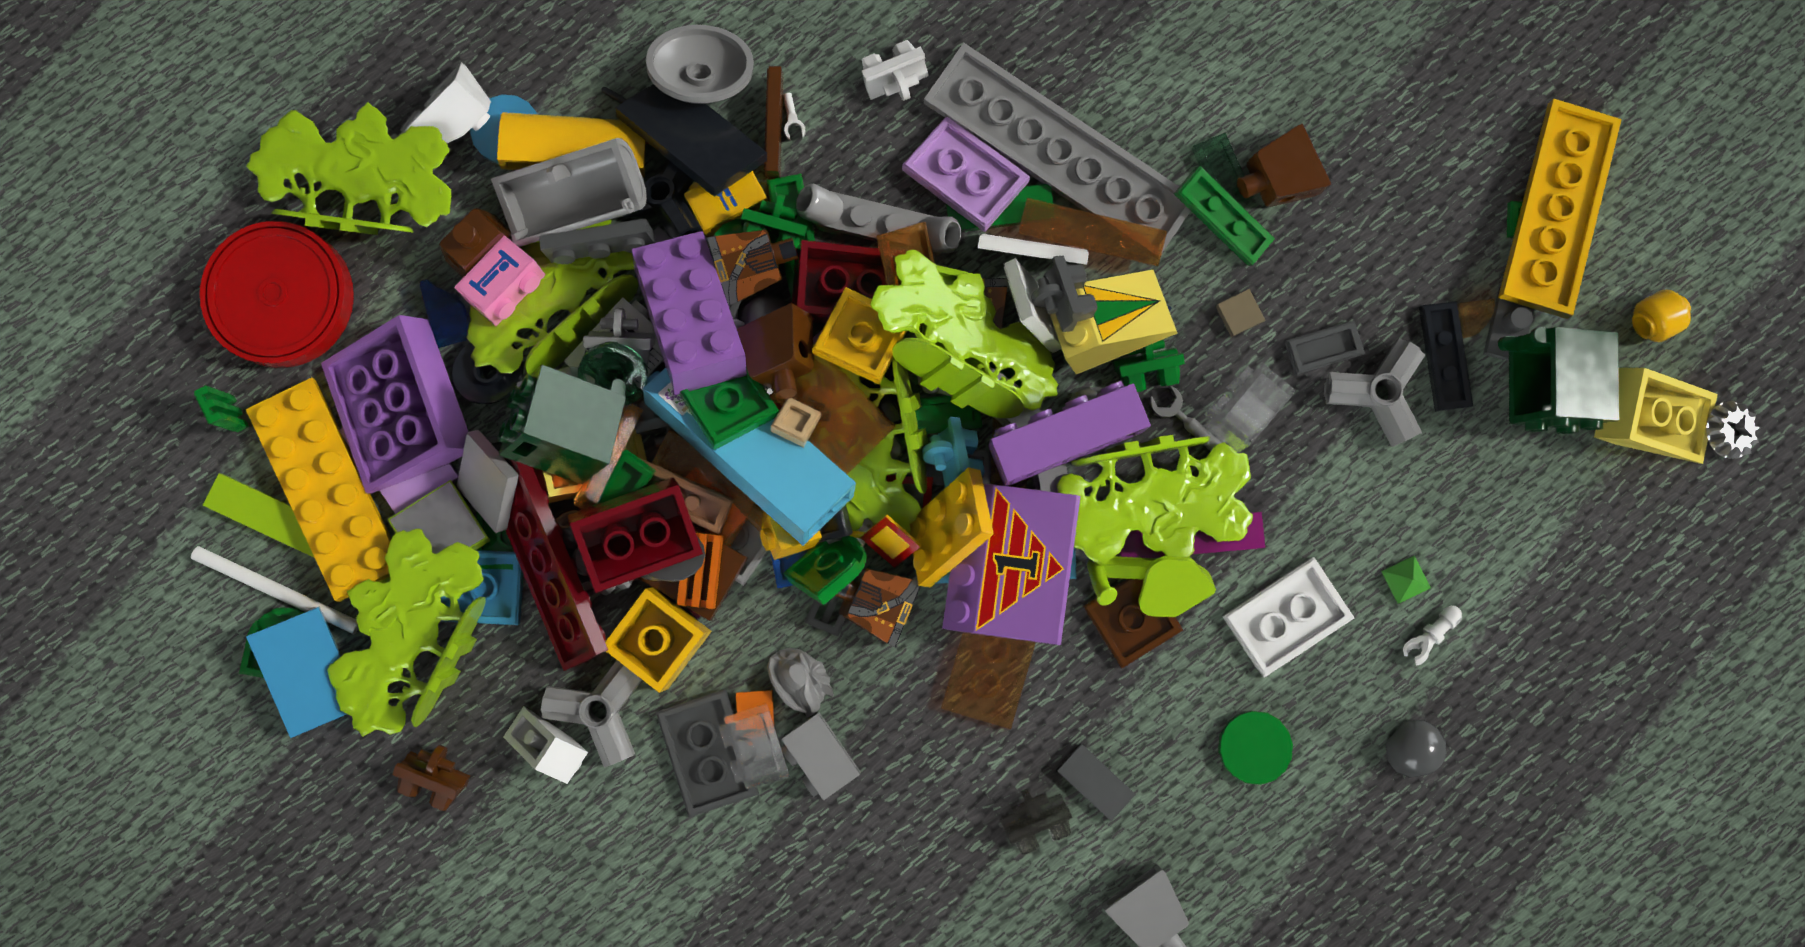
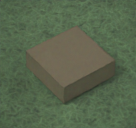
M1250 289L1216 305L1231 338L1266 321Z

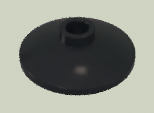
M471 342L468 343L458 353L453 364L452 378L457 391L465 399L476 404H493L508 397L513 387L517 385V382L521 381L523 360L519 368L512 373H500L492 365L475 367V361L471 358L475 347ZM491 370H497L492 378L487 379V375Z

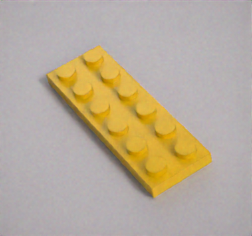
M1552 99L1548 103L1498 298L1565 319L1573 316L1622 119L1557 99Z
M311 377L247 408L246 412L334 600L340 602L348 598L347 591L365 580L370 579L374 582H380L390 577L388 565L384 558L392 538L371 494H366L354 458L345 439L339 432L340 429L317 381Z

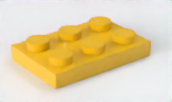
M968 467L919 512L916 520L910 524L911 531L909 534L922 545L913 553V565L916 570L918 586L931 588L994 535L981 470Z

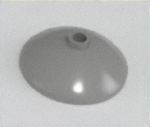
M686 25L671 29L661 34L652 42L646 55V69L653 84L665 94L684 102L708 104L723 101L742 91L752 78L754 60L748 45L737 35L715 26Z

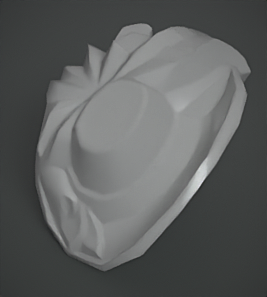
M786 648L779 650L769 658L767 671L770 681L784 703L793 710L803 712L806 717H810L820 709V703L824 700L826 694L834 697L833 689L830 685V677L826 673L823 663L815 660L806 652L796 648Z

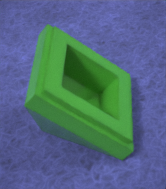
M1415 556L1381 571L1397 604L1431 588Z

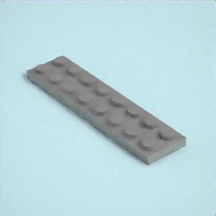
M965 43L961 45L924 98L925 105L944 118H950L971 132L1011 163L1041 183L1051 186L1053 191L1156 260H1158L1191 212L1173 194L1179 188L1178 185Z

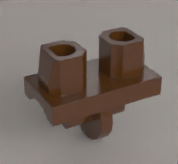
M438 745L433 753L423 749L420 750L419 754L410 751L401 763L395 765L392 774L399 777L398 793L407 797H416L421 792L422 787L433 791L429 801L431 806L442 811H446L452 805L455 798L467 786L471 775L454 769L456 763L445 759L447 747Z

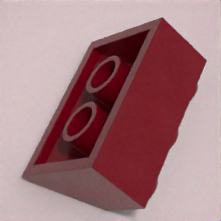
M674 477L567 515L595 593L703 554L679 484Z

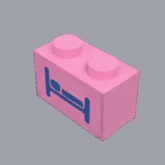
M504 235L454 288L470 305L497 326L502 320L511 316L516 305L528 293L533 292L539 286L541 279L546 274L533 258Z

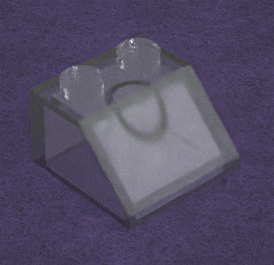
M767 703L724 716L725 725L719 726L725 748L733 746L737 760L731 761L730 764L736 783L743 781L745 788L749 789L790 777Z

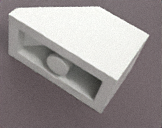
M524 706L503 736L535 770L568 784L574 773L580 768L583 759L588 753L572 737Z

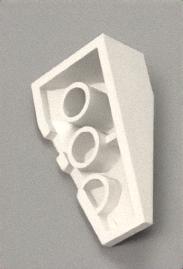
M461 62L430 94L431 97L424 104L426 108L423 111L419 109L411 114L401 127L400 131L402 132L400 134L405 133L410 126H434L442 133V140L449 143L464 136L471 128L475 131L479 130L490 118L487 112L491 101L469 69ZM393 134L391 138L395 139L399 135Z

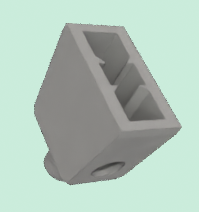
M1158 864L1101 904L1106 913L1139 947H1186L1177 933L1189 925V921L1166 873Z

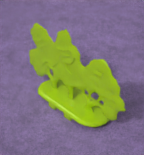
M367 102L358 110L356 119L346 120L336 129V140L332 143H326L313 121L298 111L291 110L279 120L277 126L269 128L261 136L260 150L250 154L246 167L257 176L258 193L264 200L274 202L291 192L304 205L299 212L274 209L271 214L305 218V226L378 235V228L414 233L411 227L390 224V217L398 210L408 212L419 225L428 227L433 222H436L440 215L446 216L450 214L451 189L433 174V169L439 167L445 156L449 153V147L442 140V133L434 126H410L405 133L392 139L388 135L387 118L377 108ZM295 174H303L308 181V194H305V188L300 187L299 190L294 178ZM284 179L290 181L292 184L291 189L284 187ZM321 181L320 189L314 191V183ZM325 190L341 192L345 198L342 218L320 215L316 210L315 198ZM397 193L399 196L397 203L390 205L392 194ZM369 200L377 201L381 213L380 223L353 219V206Z
M611 219L580 229L611 224ZM540 241L519 247L535 260L546 275L541 279L539 286L533 292L528 293L516 305L511 316L502 320L497 326L491 323L472 305L470 306L469 314L471 321L467 327V339L475 347L471 354V358L475 361V367L492 365L500 373H512L519 368L523 360L524 349L534 346L526 358L525 368L527 373L531 375L541 365L553 369L556 368L583 341V337L587 336L598 325L601 318H604L622 297L630 302L635 296L638 289L637 278L632 275H621L613 278V275L620 270L635 269L632 253L620 251L610 253L605 258L584 257L575 259L570 264L551 263L540 250ZM600 268H604L607 272L604 279L598 273ZM594 288L598 290L579 306L588 289ZM562 309L568 310L571 313L551 332L547 333L548 320L555 312ZM538 319L543 321L542 329L536 326ZM521 328H529L539 335L535 337L532 334L529 337L530 340L518 337L516 333ZM518 342L523 346L519 349H514L512 344Z
M912 249L906 251V254H900L895 257L896 273L902 282L901 285H879L870 305L872 309L878 312V317L884 330L892 333L906 330L915 333L917 338H905L896 342L892 348V353L895 360L901 366L922 378L920 385L931 391L937 387L952 395L950 402L962 409L969 405L986 415L997 418L1019 416L1023 411V406L1031 411L1039 409L1045 397L1058 395V383L1052 376L1055 363L1051 352L1021 322L1010 324L1009 327L1003 329L995 326L993 319L996 310L991 299L984 294L985 286L980 273L958 274L957 279L954 280L952 285H946L938 272L936 264L919 251ZM922 323L927 326L925 336L920 332L919 328ZM936 343H942L947 351L936 345ZM970 357L977 359L984 364L989 375L966 363L965 359ZM991 361L996 366L994 372L990 370L989 363ZM1009 367L1015 371V375L1007 381L1003 376H1001L1000 380L997 377L1002 369ZM1015 381H1022V386L1020 388L1014 386Z
M814 355V368L812 371L798 377L797 380L810 398L818 403H823L831 409L832 416L830 420L820 421L811 434V443L856 482L854 497L846 504L852 531L860 529L865 519H869L875 525L884 516L889 515L904 530L910 533V524L916 520L921 508L918 501L905 491L902 482L907 473L912 472L917 490L920 493H926L927 476L925 461L922 456V447L928 443L926 428L918 429L915 410L922 407L919 393L912 394L907 369L901 366L893 357L894 381L883 377L880 382V388H868L860 382L859 375ZM876 393L878 394V398L875 401L870 402V394ZM884 395H897L902 423L887 426L879 419L878 405ZM904 433L909 456L908 463L892 459L890 452L895 434ZM896 473V480L893 482L886 481V475Z
M1172 434L1140 443V446L1139 441L1126 442L1106 449L1107 454L1071 461L1073 466L1099 464L1103 468L1100 475L1092 482H1087L1081 476L1070 473L1062 476L1057 484L1058 493L1081 496L1074 548L1083 550L1088 558L1099 565H1104L1121 552L1131 530L1142 532L1144 545L1155 552L1162 551L1165 556L1190 557L1195 551L1194 535L1198 530L1212 536L1217 542L1240 541L1247 534V527L1253 519V514L1248 511L1245 504L1235 499L1234 496L1251 478L1247 454L1237 453L1233 447L1222 442L1217 444L1206 458L1197 460L1189 455L1188 447L1207 443L1210 440V436L1174 442ZM1178 449L1180 458L1177 470L1171 472L1153 466L1151 454ZM1141 456L1145 475L1141 481L1126 483L1115 475V463L1117 460ZM1190 466L1197 467L1199 472L1197 477L1192 476ZM1109 480L1110 492L1103 501H1097L1096 495L1099 486H1106L1105 481ZM1116 482L1123 487L1122 492L1115 490ZM1092 486L1090 496H1085V488Z
M412 529L409 532L402 530L392 536L384 558L388 565L390 581L383 584L368 579L347 591L352 606L357 608L359 612L356 617L359 631L370 636L371 645L369 649L343 654L328 666L327 671L331 685L336 690V700L340 711L352 716L353 728L359 731L361 736L364 737L374 730H380L389 735L401 732L406 722V713L402 703L411 696L420 694L421 696L411 717L412 725L418 727L432 711L442 690L455 684L461 672L455 666L460 656L471 652L477 640L471 634L486 603L485 597H478L472 601L464 613L460 611L458 599L463 593L479 587L484 580L482 568L477 563L480 557L478 551L456 542L439 553L434 554L432 553L430 541L425 537L421 529ZM445 596L450 599V608L441 603V597ZM441 620H456L458 623L446 647L439 646L437 643L438 624ZM423 651H430L440 657L427 683L417 680L413 667L416 657ZM403 668L409 670L411 673L410 678L403 676ZM403 681L410 684V688L403 687V693L388 692L390 683ZM396 698L400 700L396 706H391L388 703L390 699Z

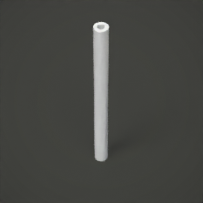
M197 546L191 554V559L304 612L320 606L326 622L349 633L356 634L358 630L356 619L211 551Z

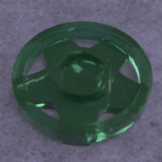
M614 341L605 342L590 348L583 355L578 367L579 379L587 381L585 376L587 374L595 379V385L609 389V385L616 379L624 381L626 384L624 406L634 403L642 396L643 387L647 385L648 370L644 359L633 349ZM602 353V358L593 357L597 354ZM641 375V384L637 387L633 379Z

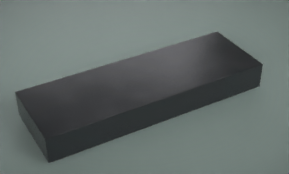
M1457 301L1421 305L1419 313L1435 412L1473 407Z

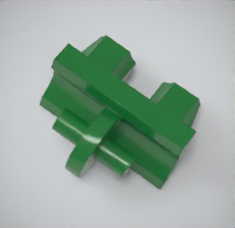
M778 194L776 203L765 200L761 202L760 210L772 213V216L746 208L743 209L741 216L743 232L767 230L769 233L778 235L777 242L792 238L796 249L799 242L805 238L807 226L780 218L782 216L794 220L797 211L796 209L784 206L786 196Z
M1160 340L1128 353L1129 356L1139 353L1141 355L1113 360L1115 372L1121 377L1124 387L1134 383L1137 392H1141L1147 389L1145 372L1156 370L1157 381L1160 386L1179 384V365L1185 364L1184 354L1178 353L1176 348L1153 352L1154 350L1165 348L1164 340Z

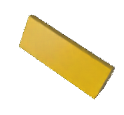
M502 112L499 123L497 160L501 169L518 170L602 142L622 138L632 149L641 175L645 177L646 141L621 120Z

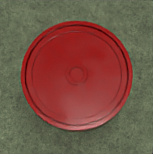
M283 221L255 223L236 231L226 238L209 258L200 284L202 315L215 339L233 354L258 365L273 368L302 365L328 351L346 329L354 301L352 278L345 261L338 251L323 238L307 228Z

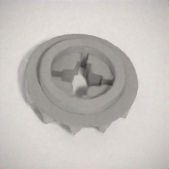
M1735 401L1723 402L1717 405L1708 417L1706 424L1708 441L1713 450L1724 458L1736 459L1751 454V446L1759 443L1755 437V432L1760 427L1754 425L1753 420L1756 414L1748 411L1747 404L1736 403ZM1736 423L1735 428L1739 431V434L1741 435L1734 436L1735 431L1728 424Z

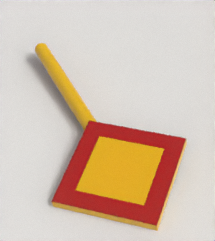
M889 515L884 516L866 532L853 531L849 535L862 539L894 568L922 546Z

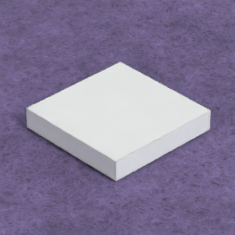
M1016 258L1006 262L1004 270L1020 322L1050 352L1054 353L1062 349L1046 307H1036L1032 302V293L1039 288L1037 281Z

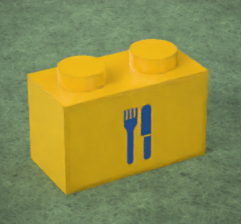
M753 171L715 197L696 182L689 187L690 191L684 193L706 238L714 236L723 224L735 219H741L744 208L760 212L762 200L768 201Z

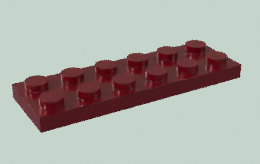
M503 457L519 475L506 533L562 669L566 671L607 651L606 636L604 630L595 619L591 609V599L588 593L583 590L577 575L576 563L568 554L563 541L562 529L554 520L549 508L548 495L539 484L535 468Z

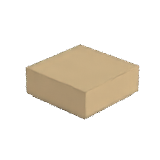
M786 399L771 425L770 432L804 448L821 418V412L795 399Z

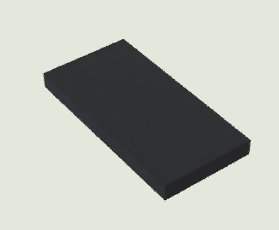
M654 84L615 107L618 119L714 197L767 161V152L710 106L675 99L662 92Z

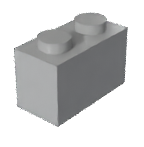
M820 712L781 739L785 746L780 748L782 753L792 766H795L797 763L806 775L802 778V781L813 797L819 794L824 801L861 773Z

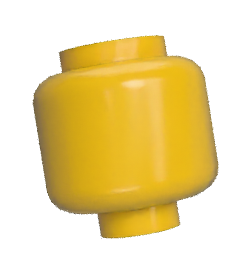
M1660 290L1636 304L1632 324L1640 337L1653 342H1663L1688 328L1691 321V306L1684 296L1672 290Z

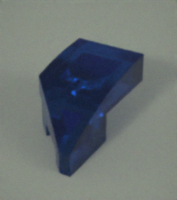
M427 279L421 280L419 282L438 348L467 341L470 320L464 303L460 301L461 297L454 293L446 292L433 285V282Z

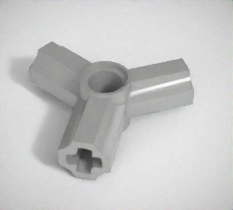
M1398 338L1374 375L1329 372L1324 384L1326 404L1370 407L1391 447L1417 436L1422 431L1403 396V389L1425 354L1421 351V348L1412 342ZM1377 383L1387 388V400H1382L1377 396L1375 391Z
M617 660L593 692L547 686L541 703L542 718L586 725L604 768L635 755L619 710L641 683L642 679ZM595 700L601 701L606 706L607 714L604 719L596 717L592 711V705Z

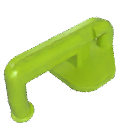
M1115 556L1104 565H1099L1090 558L1087 562V569L1092 587L1097 595V602L1102 606L1111 604L1117 597V591L1110 586L1108 578L1144 580L1138 600L1139 606L1144 614L1154 617L1179 616L1212 596L1216 591L1210 573L1190 557L1163 556L1160 558Z

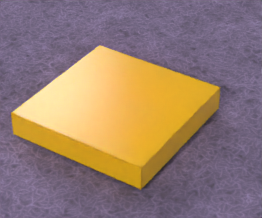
M845 287L813 346L812 353L876 384H880L893 359L892 348L896 342L904 339L907 330L896 333L884 330L879 320L878 312L872 309L870 305L872 299Z

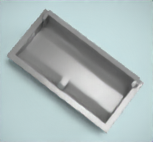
M615 138L491 178L511 231L512 242L518 247L540 241L539 236L577 230L641 210L645 206L647 199L645 184L636 158L630 146L622 138Z

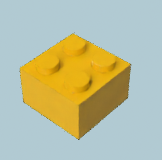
M654 587L645 588L605 643L608 647L606 652L660 693L669 689L712 631Z

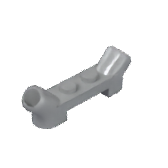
M814 183L802 188L797 198V215L812 222L817 229L823 232L840 236L842 233L904 249H913L928 257L954 252L961 239L960 224L953 217L931 216L829 191Z

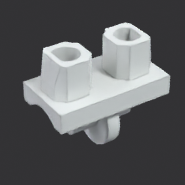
M905 40L895 45L892 49L894 57L883 62L880 55L875 53L862 59L864 69L862 74L870 100L884 94L890 96L899 92L903 101L911 98L908 88L919 84V80L929 76L925 64V54L921 46L914 48L908 40Z

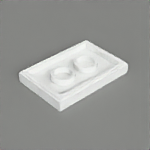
M987 234L979 235L977 248L1046 259L1064 255L1066 262L1087 265L1089 255L1086 249Z
M1314 557L1222 616L1262 677L1268 676L1354 619V616Z

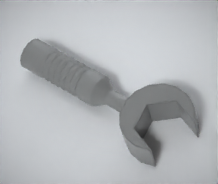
M1169 387L1175 398L1170 408L1158 407L1153 397H1150L1149 406L1156 416L1167 419L1175 415L1183 422L1184 428L1195 438L1210 436V440L1203 444L1208 450L1211 451L1217 444L1222 443L1195 418L1187 417L1180 411L1183 399L1181 393L1176 388Z

